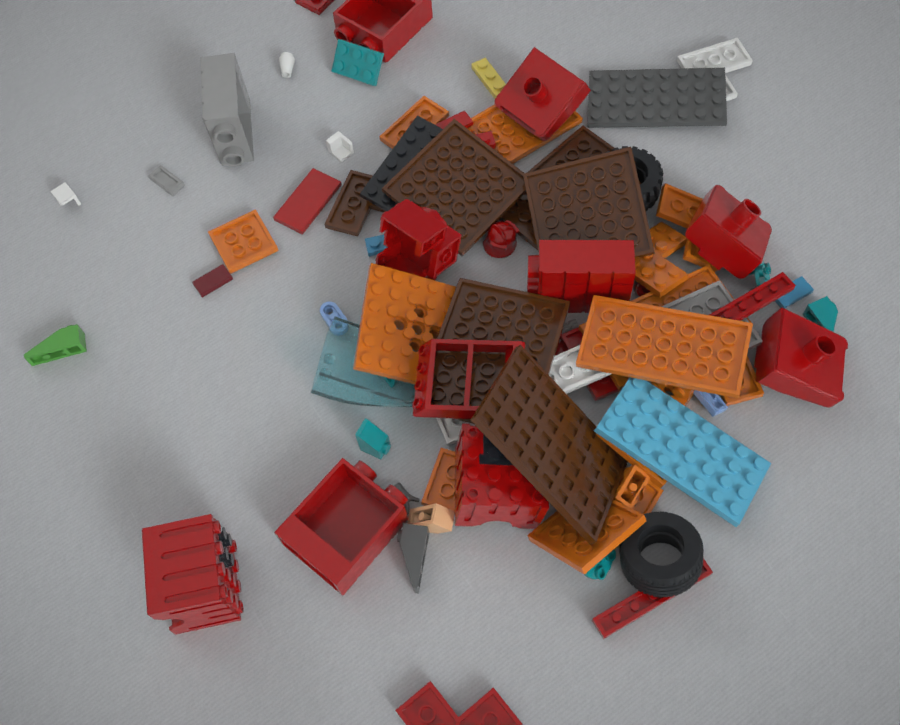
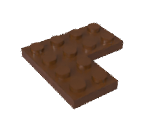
M350 170L326 219L325 228L358 237L371 209L385 212V210L360 197L361 191L373 175Z

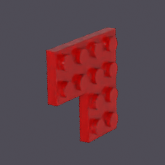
M431 681L395 710L406 725H523L494 687L459 717Z

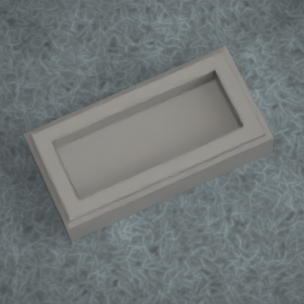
M161 165L148 175L150 180L171 196H174L185 186L183 181Z

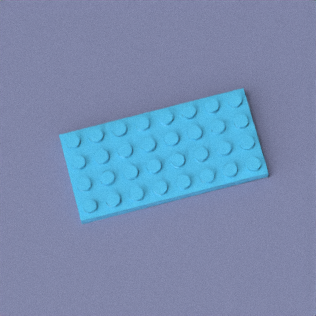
M631 377L594 430L604 439L734 527H737L743 519L771 465L769 461L648 381Z

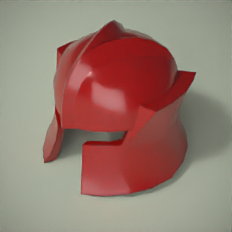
M509 220L492 224L488 230V236L483 241L485 252L494 258H505L511 255L517 247L516 234L519 232L517 226Z

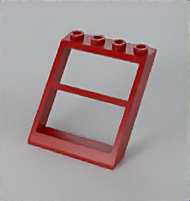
M430 339L422 344L418 350L419 360L416 368L417 379L414 387L413 416L471 419L479 407L469 406L473 352L506 353V363L517 346L521 345L525 349V342ZM436 351H468L464 406L431 405Z

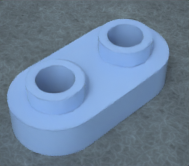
M334 302L323 303L320 307V314L330 330L335 334L345 333L349 328L348 320L337 304Z

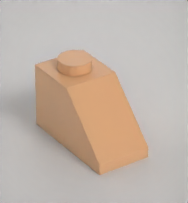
M437 503L412 508L409 511L407 524L428 526L430 533L450 532L454 523L455 511Z

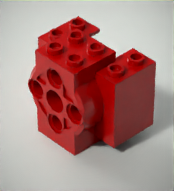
M405 199L381 215L379 232H384L383 245L387 248L377 254L375 260L377 265L437 280L439 274L457 261L462 235L449 227L436 210L420 207L414 202Z

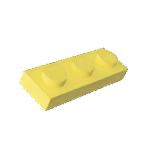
M485 57L472 63L471 67L495 99L506 84Z

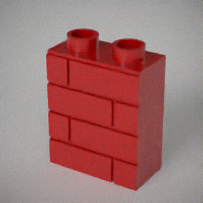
M346 0L333 12L336 28L334 30L337 40L343 39L384 53L382 61L386 63L433 18L432 1Z
M539 240V255H528L527 292L570 301L568 313H589L594 295L630 301L636 274L634 240Z
M344 458L333 467L274 532L283 546L342 596L381 553L390 540L394 538L399 529L403 527V523H406L408 520L404 506L408 499L399 489L389 484L383 490L373 482L377 475L366 463L359 460L353 466Z

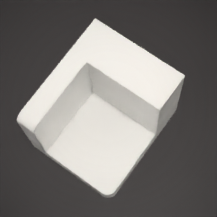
M339 131L326 140L328 152L340 162H343L354 153L352 142Z
M66 182L50 191L60 206L72 199L78 206L81 205V202Z

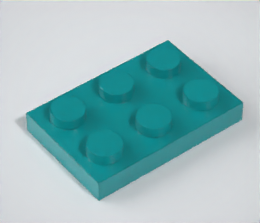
M338 39L331 72L376 86L384 53Z

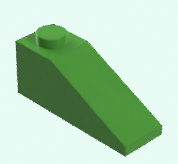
M78 324L61 328L25 353L24 358L31 366L87 352L85 333Z

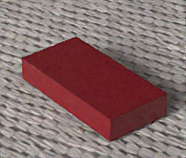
M224 264L192 283L201 297H204L233 280V277Z

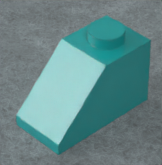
M826 296L808 304L803 312V316L807 320L834 332L838 314L835 303Z
M365 418L355 434L361 451L381 460L384 454L387 455L391 448L389 436Z

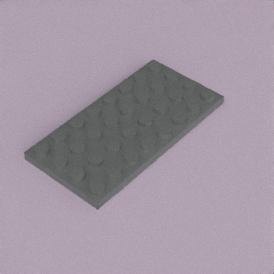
M725 67L589 71V88L591 91L588 97V128L727 125Z

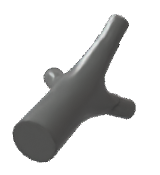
M397 483L395 487L408 499L404 505L408 515L410 509L409 502H419L420 499L409 494L401 483Z

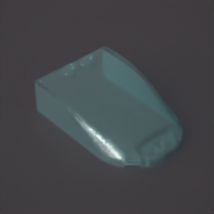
M335 316L326 334L310 393L334 401L360 406L413 407L415 384L397 381L396 385L391 388L382 376L353 369L360 325Z

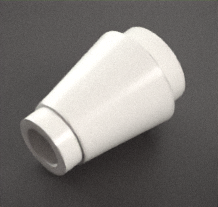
M283 52L279 57L281 76L284 78L291 77L295 62L292 53Z

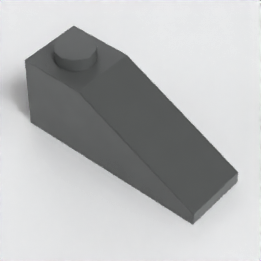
M403 523V529L398 531L397 542H400L414 593L419 594L430 532L428 526Z

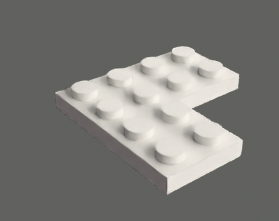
M738 38L677 57V62L681 68L725 67V73L750 66L753 61ZM726 76V101L737 98L738 93Z

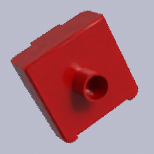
M534 47L497 95L494 102L500 111L541 141H547L574 113L591 90L586 82Z
M715 185L705 195L690 221L685 235L689 241L699 248L697 253L716 269L720 270L724 267L736 278L743 279L762 263L772 228L768 222L760 218L761 210L753 201L744 199L740 202L727 192L724 187Z
M783 307L780 308L763 325L761 335L763 342L756 348L754 367L757 370L755 381L777 392L827 408L841 402L844 399L842 387L845 351L848 349L847 340L843 336Z

